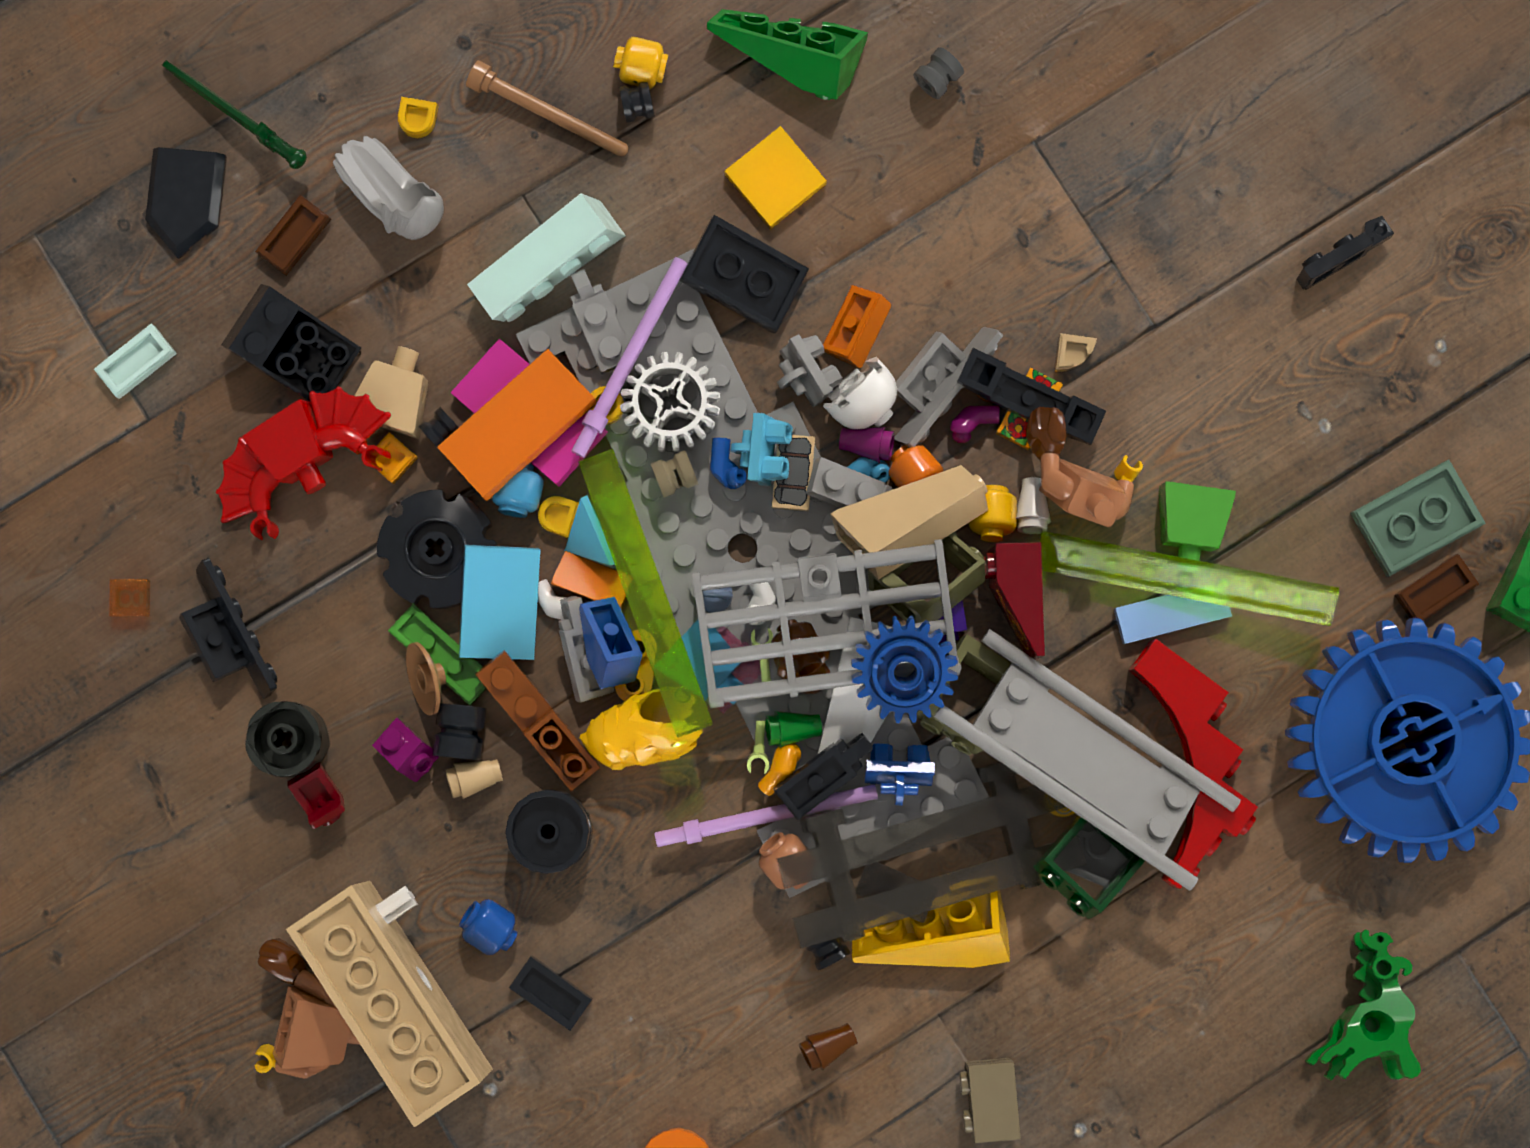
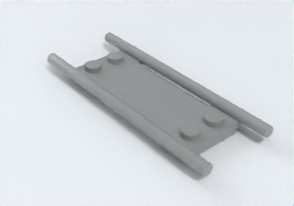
M989 629L981 642L1011 661V665L1004 672L973 724L945 705L943 708L939 707L934 717L1189 891L1192 890L1198 878L1166 857L1167 850L1200 791L1231 812L1238 807L1241 799ZM1049 689H1052L1161 763V767L1159 768L1048 692Z

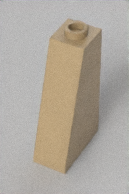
M960 465L837 509L831 513L837 538L853 554L857 550H862V554L930 545L934 544V540L944 539L988 511L985 496L988 490L980 476L977 474L972 475ZM903 564L867 569L879 580Z

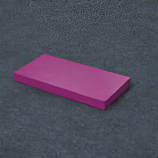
M499 338L451 391V394L475 414L530 364ZM587 413L530 462L558 487L585 459L574 454L571 450L584 428L582 422ZM605 428L602 434L598 433L586 456L608 433Z

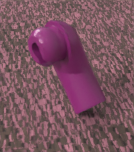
M999 406L965 407L951 422L952 439L957 443H966L971 439V432L978 424H999Z

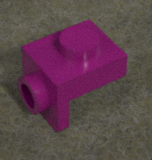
M397 717L372 745L398 772L414 782H417L431 769L433 763L439 758V756H432L433 748L427 745Z

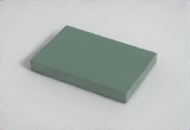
M1450 460L1444 461L1350 513L1386 577L1395 574L1486 524Z

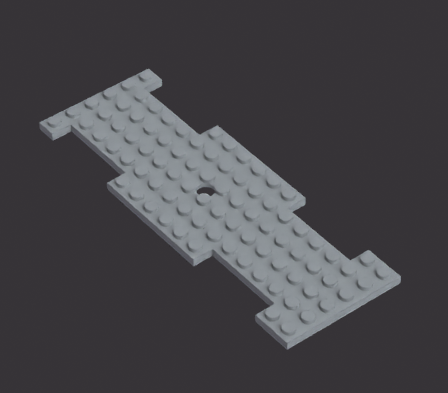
M694 249L678 256V258L688 263ZM674 258L606 291L628 343ZM681 281L675 287L629 375L639 379L640 376L637 374L635 366L640 364L645 370H648L650 366L648 365L647 357L649 356L654 357L657 365L662 363V352L668 353L669 362H675V355L677 352L683 354L682 364L685 366L691 357L697 359L695 372L703 366L708 368L709 372L703 381L715 378L717 385L708 390V392H719L720 400L709 404L719 407L720 414L715 416L707 415V417L715 422V427L713 429L703 425L700 427L706 434V439L703 441L695 433L691 435L694 447L691 449L686 446L685 439L678 441L680 446L679 452L686 451L699 485L691 488H678L675 494L664 498L650 463L660 459L666 462L673 459L674 454L678 452L673 451L671 441H666L664 452L658 451L659 439L656 438L650 447H646L644 439L647 433L645 432L641 437L635 438L632 432L639 424L626 426L624 419L633 414V412H624L617 422L606 425L605 429L608 431L606 434L608 442L628 482L595 497L669 651L698 620L692 573L700 572V576L768 567L772 566V562L780 561V565L797 563L800 557L836 553V557L854 555L836 535L831 513L840 509V507L810 496L809 512L772 509L774 481L771 482V486L758 485V482L746 480L743 486L737 489H729L724 487L711 473L712 438L730 439V449L732 443H742L743 430L752 431L753 413L758 412L699 292ZM573 307L516 334L530 364L547 349L556 358L566 354L579 382L590 393L596 388L606 386L614 370L601 374ZM663 375L654 379L649 384L667 387L679 375ZM689 380L683 398L692 405V408L699 411L702 399L701 394L694 383ZM625 381V383H624L622 389H632V390H633L634 387L630 386V385ZM677 392L675 395H669V398L668 396L661 398L665 405L664 412L666 409L671 410V405L674 409L679 406L676 399ZM642 393L640 411L645 420L652 424L658 406ZM623 397L624 403L631 402V400ZM794 402L767 414L776 420L792 425V435L810 436ZM674 417L666 426H663L662 430H678L690 424L692 420ZM775 444L774 457L777 454V444ZM814 446L813 466L815 459L821 457L816 446ZM730 452L729 459L741 468V455ZM743 468L748 477V468ZM673 470L675 476L678 477L677 470ZM740 534L751 536L757 544L755 557L745 563L733 560L728 552L729 542L733 537ZM864 569L867 591H871L868 582V569ZM856 570L838 572L841 595L859 593ZM800 578L782 580L785 603L803 600ZM774 581L768 582L769 585H770V587H771V589H772V591H773V593H774V595H775V597H776V602H775V604H778V603H777V596H776V589H775V582H774ZM750 586L731 587L733 598L731 605L725 611L747 608L753 596ZM871 606L869 609L871 610L877 606ZM856 608L790 617L788 620L796 619L797 622H810L818 636L846 633L850 617L860 619L858 615L862 614V609ZM780 619L768 620L761 625L746 623L716 627L715 629L730 648L752 646L751 633L754 629L755 640L760 644H764L769 640L768 628L772 631L773 637L777 634L776 629L780 625ZM842 649L830 651V658L825 662L830 673L837 672ZM770 658L771 681L782 680L776 674L777 667L774 659ZM760 660L742 662L732 674L744 685L762 682ZM833 688L822 689L816 694L800 692L798 697H790V694L741 700L737 701L736 704L754 741L756 721H765L766 715H774L775 711L810 715L819 714L823 734ZM894 711L889 712L871 742L872 747L875 743L892 745L893 761H907L908 746L922 745L907 713L903 714L900 723H896ZM765 730L764 753L769 758L768 770H770L773 756L778 746L768 744ZM822 735L794 743L801 750V758L797 762L794 772L818 754ZM948 737L929 745L930 762H935V775L933 776L932 786H919L918 795H904L903 806H895L894 795L880 794L881 784H875L878 799L806 814L798 820L795 817L779 820L758 829L757 833L763 844L773 835L780 832L784 835L795 834L814 855L815 864L810 871L812 878L800 889H794V887L785 889L788 897L791 898L990 800L969 755L954 748L951 744L953 740ZM871 751L861 758L860 762L863 767L857 771L858 775L836 792L873 785L865 783L866 761L870 760Z

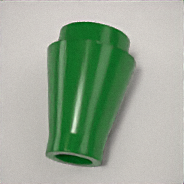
M775 711L774 715H766L765 730L768 744L783 747L812 737L821 736L822 723L820 715Z

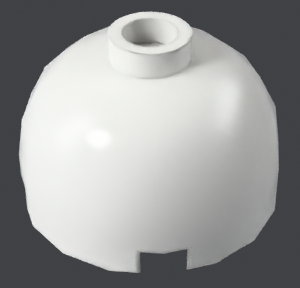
M877 357L865 361L869 366L865 371L860 372L856 368L850 372L829 394L828 397L832 403H824L823 405L831 416L845 427L853 430L865 429L873 424L876 427H880L893 415L890 408L896 400V382L887 367Z

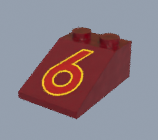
M1041 542L996 543L986 553V557H984L986 561L985 579H989V588L1024 653L1037 660L1045 656Z

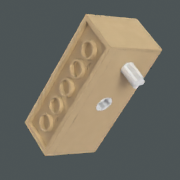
M366 881L349 886L286 930L413 1127H416L481 1083L493 1068L396 921L397 918L418 905L412 892L404 886L383 900L372 882Z

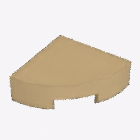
M1060 333L1055 372L1069 371L1084 363L1092 353L1097 338Z

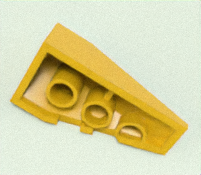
M993 875L957 882L948 886L949 892L930 900L928 896L916 900L918 906L902 913L891 911L853 928V962L966 968L1010 962L1008 929L997 876Z

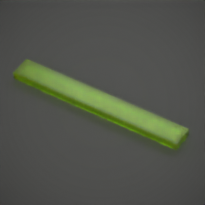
M610 449L579 461V466L676 736L679 738L713 725L614 450Z
M1046 531L1041 533L1042 571L1331 626L1339 597V587Z

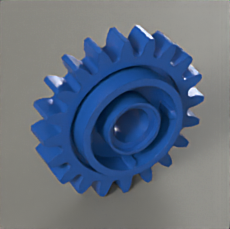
M893 616L892 628L887 629L881 621L877 622L880 634L876 636L866 631L864 634L869 645L856 644L855 646L856 651L863 658L851 659V666L861 670L851 675L852 683H863L856 691L858 698L870 696L866 702L868 710H872L877 705H880L879 715L881 719H884L890 711H894L896 723H900L904 713H908L912 723H916L917 711L919 710L930 718L931 710L929 705L933 703L943 708L944 703L940 694L953 695L954 693L952 687L946 682L958 680L957 672L948 669L958 664L956 656H945L953 649L951 642L946 641L939 644L943 637L941 629L928 634L930 630L928 620H925L919 628H915L913 616L908 617L905 626H901L898 618ZM901 662H910L915 666L913 673L907 677L897 676L894 673V669Z

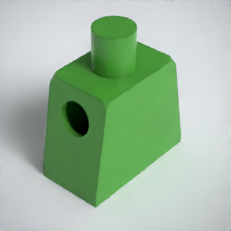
M1165 481L1159 486L1161 543L1166 546L1179 547L1177 568L1199 570L1201 550L1213 552L1219 549L1236 491Z

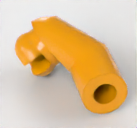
M789 744L783 747L778 746L776 748L770 770L758 783L759 789L764 794L772 796L775 793L774 787L794 772L797 762L801 758V750L796 744Z

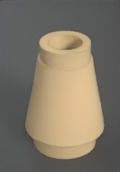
M497 759L492 761L453 763L454 767L445 769L452 798L462 796V799H465L496 784V782L503 781Z

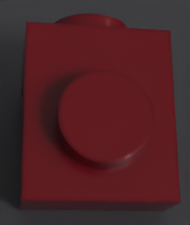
M320 762L307 772L287 781L289 790L308 815V822L313 830L321 825L329 826L333 824L345 811L343 795Z

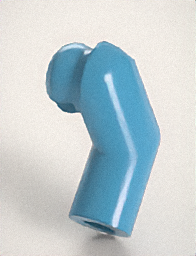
M859 457L848 466L852 470L885 483L890 479L889 466L883 460H880L879 463L872 459Z

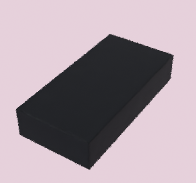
M530 956L509 987L569 1031H571L593 999L534 956Z

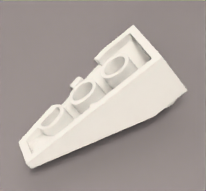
M850 617L846 633L864 630L862 619ZM871 622L872 629H877V623ZM855 647L842 649L837 672L856 670L851 666V659L863 658V656L856 651ZM863 684L833 688L818 754L833 742L835 744L838 740L843 739L847 744L861 733L866 736L870 743L872 742L886 717L884 719L880 718V705H877L872 710L867 709L866 702L870 696L858 698L856 691Z

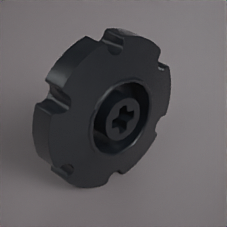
M427 490L413 494L401 501L403 507L402 515L397 518L388 515L380 529L377 541V556L381 559H388L390 564L389 568L383 572V576L389 586L399 596L413 604H418L421 598L428 597L430 607L433 609H448L459 606L462 601L464 545L498 546L496 541L487 540L485 537L486 531L492 527V524L486 514L473 501L459 494L454 501L448 502L442 490ZM434 542L439 545L443 544L442 549L445 552L443 556L439 557L434 554L431 557L434 552L431 545Z

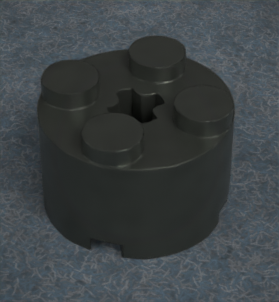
M289 701L272 702L260 708L249 721L245 740L246 752L252 763L261 771L279 777H295L307 772L317 763H321L330 746L328 729L319 713L307 705ZM284 732L293 734L291 746H282L281 743L285 740Z

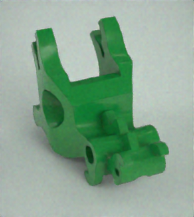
M1365 929L1361 933L1357 932L1353 935V943L1360 950L1355 956V960L1361 965L1352 976L1365 984L1358 995L1366 1002L1348 1006L1330 1027L1327 1041L1321 1047L1315 1049L1306 1058L1305 1062L1310 1066L1317 1063L1318 1060L1323 1064L1329 1062V1069L1325 1072L1324 1076L1329 1080H1333L1336 1075L1346 1079L1360 1062L1367 1058L1379 1056L1388 1078L1393 1080H1399L1404 1077L1412 1079L1421 1072L1420 1063L1411 1050L1408 1041L1409 1029L1416 1017L1415 1008L1410 999L1401 990L1397 977L1401 968L1403 969L1402 975L1408 976L1412 972V964L1410 960L1404 957H1392L1389 955L1387 946L1393 942L1390 935L1379 932L1369 936V930Z

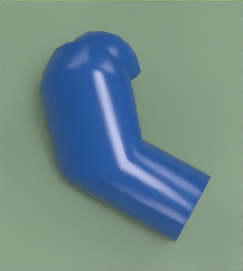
M712 438L711 473L724 487L737 489L743 486L747 480V474L743 468H739L729 459L731 440L727 438Z

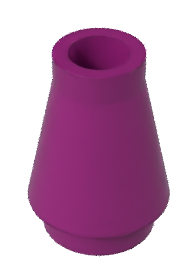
M886 427L854 430L842 428L839 450L849 451L879 463L880 460L890 461L894 448L895 433L894 431H887Z

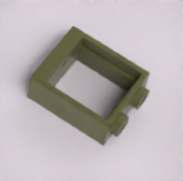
M956 532L942 539L945 559L962 572L958 578L948 585L951 609L985 582L986 561L983 555L975 547H968L959 539ZM914 562L901 565L879 580L868 569L869 589L874 591L908 586L898 576ZM941 597L932 598L929 602L922 599L887 604L905 621H907L909 616H913L915 623H921L925 620L936 621L943 616Z
M968 634L955 641L959 663H965L995 684H998L1004 672L1011 665L1009 661ZM935 704L929 705L931 710L930 718L921 710L917 711V718L921 720L920 724L926 730L934 734L942 733L953 740L952 746L960 752L975 755L983 751L936 719L934 715L939 708Z

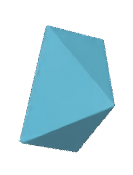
M586 495L580 498L564 551L612 569L617 568L619 564L591 500Z

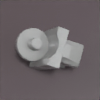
M798 334L790 338L789 343L779 351L784 359L779 364V367L785 376L777 384L780 389L791 386L797 396L804 393L811 406L814 407L828 397L833 389L843 380V377L833 365L820 370L815 359L819 358L825 351L817 335L802 339Z

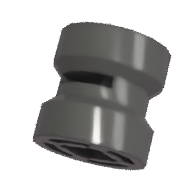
M938 47L930 57V63L920 66L913 74L918 85L935 99H940L947 92V85L950 81H957L964 74V69L960 62L942 47Z

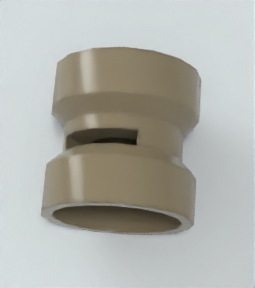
M685 450L674 454L673 459L666 462L660 459L650 463L664 498L675 494L678 488H691L699 485ZM673 470H677L678 477L675 476Z

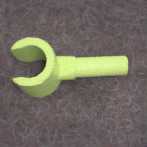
M769 628V640L766 643H771L773 638V633ZM754 629L751 633L752 645H759L760 643L755 640ZM769 659L760 660L762 682L771 681Z
M756 721L755 745L753 753L750 754L747 760V769L750 773L751 762L755 758L764 760V774L769 769V758L764 753L765 721Z

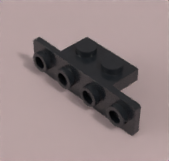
M209 558L201 560L196 573L211 601L181 613L179 619L212 682L247 668L260 695L265 699L271 696L277 689L276 673L273 667L262 659L259 653L260 644L255 633L252 630L248 631L241 619L243 618V612L240 604L235 598H230L225 589L226 580L223 572L217 565L213 566Z

